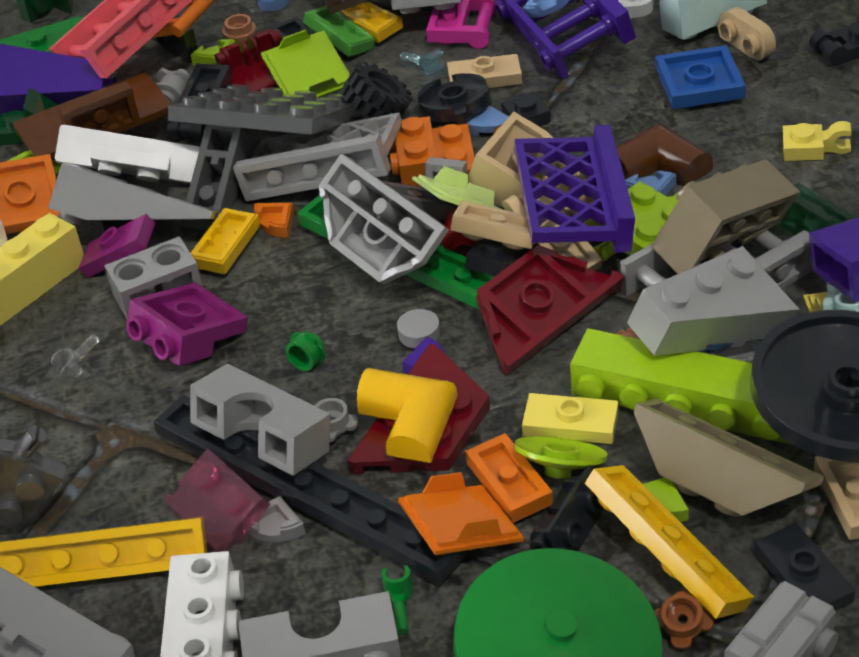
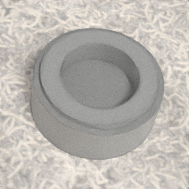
M410 310L401 315L397 321L399 340L409 348H416L426 337L437 341L440 337L439 319L430 310Z

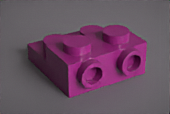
M195 282L131 299L126 328L132 340H143L144 343L153 347L155 355L160 360L169 359L172 363L181 366L190 365L194 361L211 357L214 341H223L230 336L246 332L248 317Z

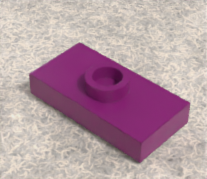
M144 214L119 228L111 227L107 229L99 238L88 243L78 269L87 278L104 271V265L145 250L155 227V222L147 214Z

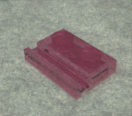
M207 449L178 482L180 487L173 496L167 494L164 498L183 519L203 517L206 541L218 552L229 551L227 548L236 538L241 540L271 505L210 449Z

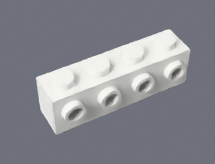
M229 551L171 556L160 657H238L237 651H233V640H240L238 621L241 620L240 611L238 609L235 610L236 600H243L244 580L241 570L234 571Z

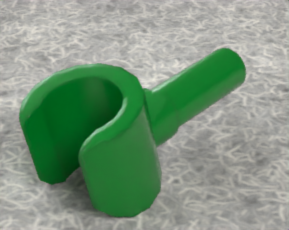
M404 565L405 575L399 579H390L387 567L381 573L384 592L389 591L390 600L394 607L398 635L409 633L406 605L414 590L411 570L407 565Z

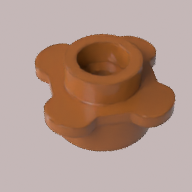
M689 591L677 592L664 602L662 608H657L654 611L660 629H663L671 637V644L676 649H688L692 645L693 638L701 632L710 631L714 626L713 615L709 611H703L699 601ZM681 616H685L688 618V621L682 624L678 619Z

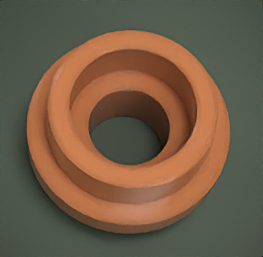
M235 14L224 21L225 26L222 32L225 39H234L236 43L242 39L246 43L247 37L256 34V25L248 15Z

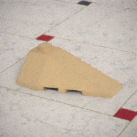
M513 112L479 150L468 175V184L472 183L495 191L494 204L503 207L502 202L512 195L518 197L522 194L514 151L515 139L553 138L546 130L516 112ZM528 153L538 159L544 155L541 153ZM558 161L550 164L559 169L566 167V165ZM579 171L573 175L579 179L586 180V177ZM539 172L533 176L541 181L549 178ZM562 183L555 187L565 193L572 189ZM586 195L578 198L588 204L595 201ZM568 207L562 209L570 217L578 213Z

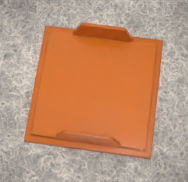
M462 472L431 476L423 493L398 497V503L435 555L524 542V536L495 502L483 485L466 487Z

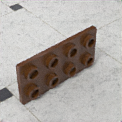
M141 73L13 122V126L33 157L50 154L53 161L55 160L61 125L123 134L133 127L146 122L156 121L162 116L167 115L168 106L172 105V103L147 73Z

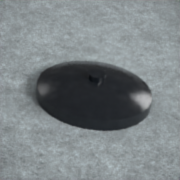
M822 310L790 318L773 328L762 339L756 349L750 376L752 399L766 423L791 444L820 457L851 463H859V312L850 310Z

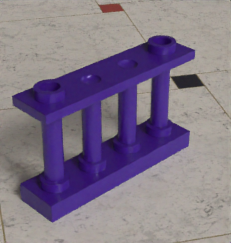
M497 0L494 2L500 17L503 20L509 19L537 50L545 68L548 71L554 69L562 80L569 77L563 59L602 36L614 34L624 45L636 38L629 12L618 0H570L565 6L574 1L578 3L582 1L584 5L542 29L535 23L549 15L530 18L521 8L528 0ZM590 17L593 19L598 17L600 19V22L558 46L551 41V39Z

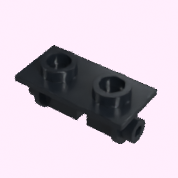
M591 465L586 466L580 476L575 475L564 481L561 491L550 506L553 515L545 514L538 527L530 535V547L532 550L558 548L579 551L604 510L598 502V497L585 484L593 471Z

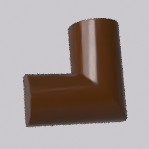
M660 123L616 147L625 180L636 174H639V178L645 177L658 169L659 171L675 173L676 181L685 186L713 170V159L708 152Z

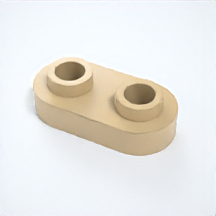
M733 7L720 14L718 32L724 41H727L757 61L774 54L776 39L773 31L766 23L740 7Z

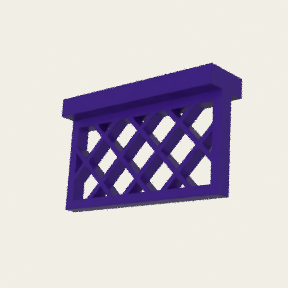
M594 125L593 137L515 139L514 151L531 243L612 241L615 253L632 252L635 215L610 125ZM586 151V153L580 156L579 158L568 153ZM528 153H541L544 155L538 159ZM558 161L566 165V167L559 169L550 164ZM579 171L589 176V178L582 180L573 175ZM539 172L549 178L541 181L533 176ZM562 183L572 189L565 193L555 187ZM586 195L595 201L588 204L578 198ZM545 196L554 200V202L546 205L537 199ZM568 207L578 213L570 217L560 211ZM590 218L604 226H588L584 222ZM546 220H550L560 226L540 227L539 225Z

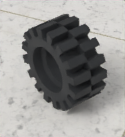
M367 62L356 64L341 91V94L345 96V102L352 103L350 107L354 111L359 110L361 112L360 115L364 118L367 116L373 118L393 113H400L402 117L413 100V96H410L412 94L411 91L406 89L407 85L404 82L397 81L398 77L395 74L391 76L388 74L387 69L382 68L380 70L376 64L372 63L369 65Z

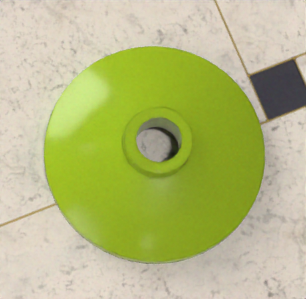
M551 436L522 437L515 440L514 449L522 456L545 466L544 474L546 476L559 479L571 478L572 470L585 469L589 465L594 467L607 461L608 456L604 449L596 445Z

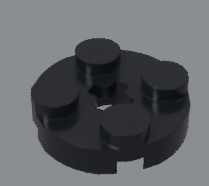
M460 73L452 75V82L442 84L439 78L426 84L417 95L421 117L430 116L431 122H451V124L456 125L468 123L471 121L472 116L480 113L488 105L492 104L490 89L486 84V79L477 74Z

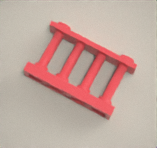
M104 0L51 46L49 50L56 54L84 58L100 78L107 79L193 0Z

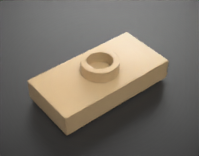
M518 54L494 57L480 56L475 59L447 62L449 82L453 81L452 75L470 73L485 78L489 88L522 84Z

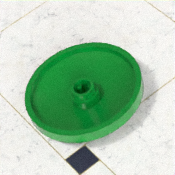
M544 548L524 551L504 558L485 570L471 584L461 601L456 616L453 653L454 657H662V636L655 612L648 599L623 572L611 564L586 553L567 549Z

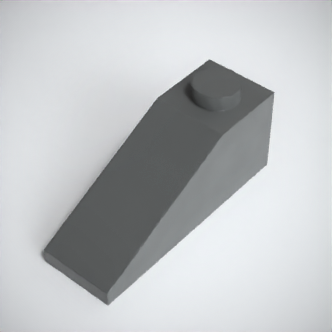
M217 125L205 126L186 199L187 202L219 212L218 215L224 208L231 209L241 191L233 167L237 161L250 159L256 147V142L245 128ZM181 220L180 227L182 229L207 231L215 220Z

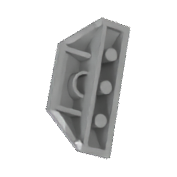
M342 153L318 186L320 197L323 199L324 219L329 244L383 285L424 266L449 231L438 220Z

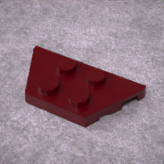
M537 245L477 289L476 301L502 371L509 375L619 289L622 286L624 276L612 270L609 276L588 269L587 261L575 257H565L555 250Z
M429 343L408 375L452 382L455 384L458 394L432 462L427 463L387 455L386 442L396 420L377 417L348 458L349 472L364 474L365 466H390L391 473L411 472L416 469L449 471L490 409L489 395L436 345Z

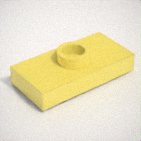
M529 393L522 422V436H551L583 442L613 444L619 413L618 401Z

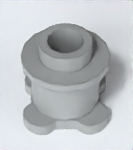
M161 68L156 74V79L160 81L156 85L172 104H176L190 78V74L184 69L168 71L165 68Z

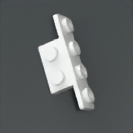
M61 125L55 160L57 163L98 169L99 173L105 175L120 176L121 173L136 175V178L148 182H158L159 179L191 184L200 147Z

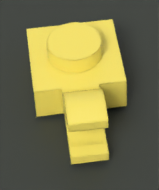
M839 121L822 131V124L800 123L783 126L784 161L824 160V152L836 154L850 153V139L838 138L841 136H851V123Z

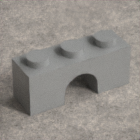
M230 364L220 367L190 385V420L192 424L223 440L239 431L257 430L258 458L292 476L329 452L330 413Z
M389 591L339 601L341 611L339 625L329 635L316 639L304 638L295 633L289 611L239 620L242 657H401Z

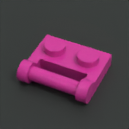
M461 0V3H454L455 6L453 8L436 10L433 7L426 29L427 42H439L446 45L469 43L476 49L485 48L490 38L488 29L491 17L497 12L494 2L497 0ZM470 11L479 12L475 26L467 25Z

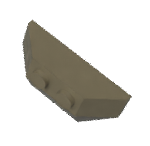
M653 399L636 403L634 415L659 475L673 481L677 490L691 496L701 495L715 502L714 507L724 514L740 517L822 484L823 475L806 469L684 412L665 401Z

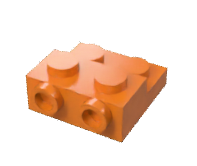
M430 116L421 118L409 117L402 120L401 127L389 151L392 175H400L401 184L417 187L422 186L412 180L413 176L419 177V174L425 176V163L429 157L467 161L468 175L475 158L468 123L460 125L448 124L443 127L432 128Z

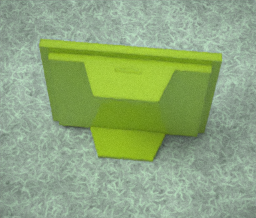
M306 30L283 37L278 47L261 53L278 87L282 89L283 95L294 94L295 91L316 92V98H321L342 90L343 85L350 76L324 30L311 35Z

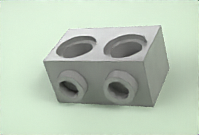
M180 236L104 265L112 294L127 320L131 299L195 282L202 286L197 262Z

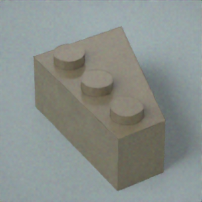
M767 159L750 165L743 164L737 169L726 173L718 172L711 178L699 182L691 181L677 194L676 199L678 202L651 247L679 274L697 266L699 262L708 257L713 259L725 254L722 248L735 240L744 245L780 223L800 191Z

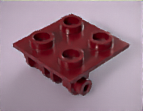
M269 28L255 34V39L253 36L247 37V44L241 39L237 43L219 48V53L214 55L215 64L230 65L232 72L230 85L249 86V92L261 91V88L274 87L277 83L264 62L261 53L278 47V44L282 41V36L278 29L272 31Z

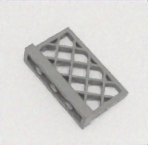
M400 113L343 123L313 135L292 133L262 139L250 159L237 161L233 167L245 201L317 189L341 153L375 177L387 176L391 169L387 155L401 127L402 119Z

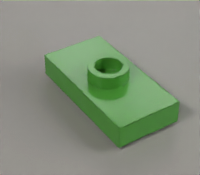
M326 6L305 12L303 23L316 33L324 30L332 45L348 57L373 50L376 39L342 13L337 12L330 15L327 12Z

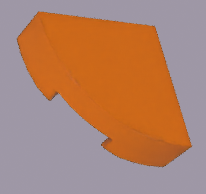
M293 203L254 204L255 214L259 215L260 228L264 232L275 237L289 238L294 217Z

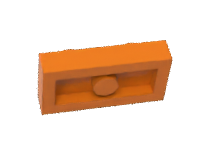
M506 433L465 451L466 464L513 523L552 505V490L528 460L514 449V443Z

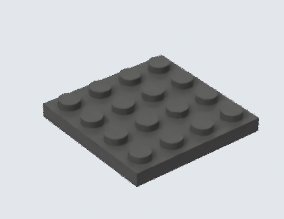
M227 85V88H215L213 92H199L198 96H184L182 102L169 105L168 121L313 135L361 117V112L359 110L354 111L350 107L352 103H346L344 100L345 96L342 94H329V98H316V92L295 91L294 94L282 95V89L261 88V91L249 92V86Z

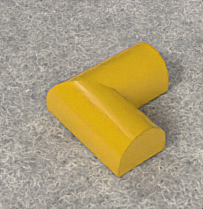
M367 368L361 375L357 390L358 414L396 420L386 442L387 455L431 463L457 399V388L454 383L449 381Z

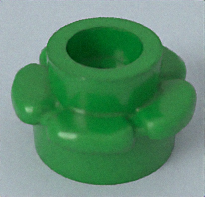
M294 332L290 336V342L285 348L289 362L301 371H309L315 365L320 366L321 362L326 358L323 341L319 336L311 332Z

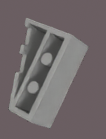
M741 246L644 288L627 324L655 356L706 350L710 344L729 343L730 347L743 346L748 340L763 339L773 328L795 317L800 309L749 252Z

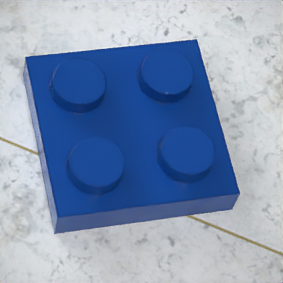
M727 45L656 56L655 68L672 109L692 108L696 105L716 102L726 103L731 100L745 98L746 85Z

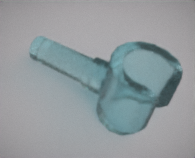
M435 49L425 55L404 51L400 55L401 60L421 65L422 70L427 75H432L446 68V65H442L438 59L444 56L440 49Z

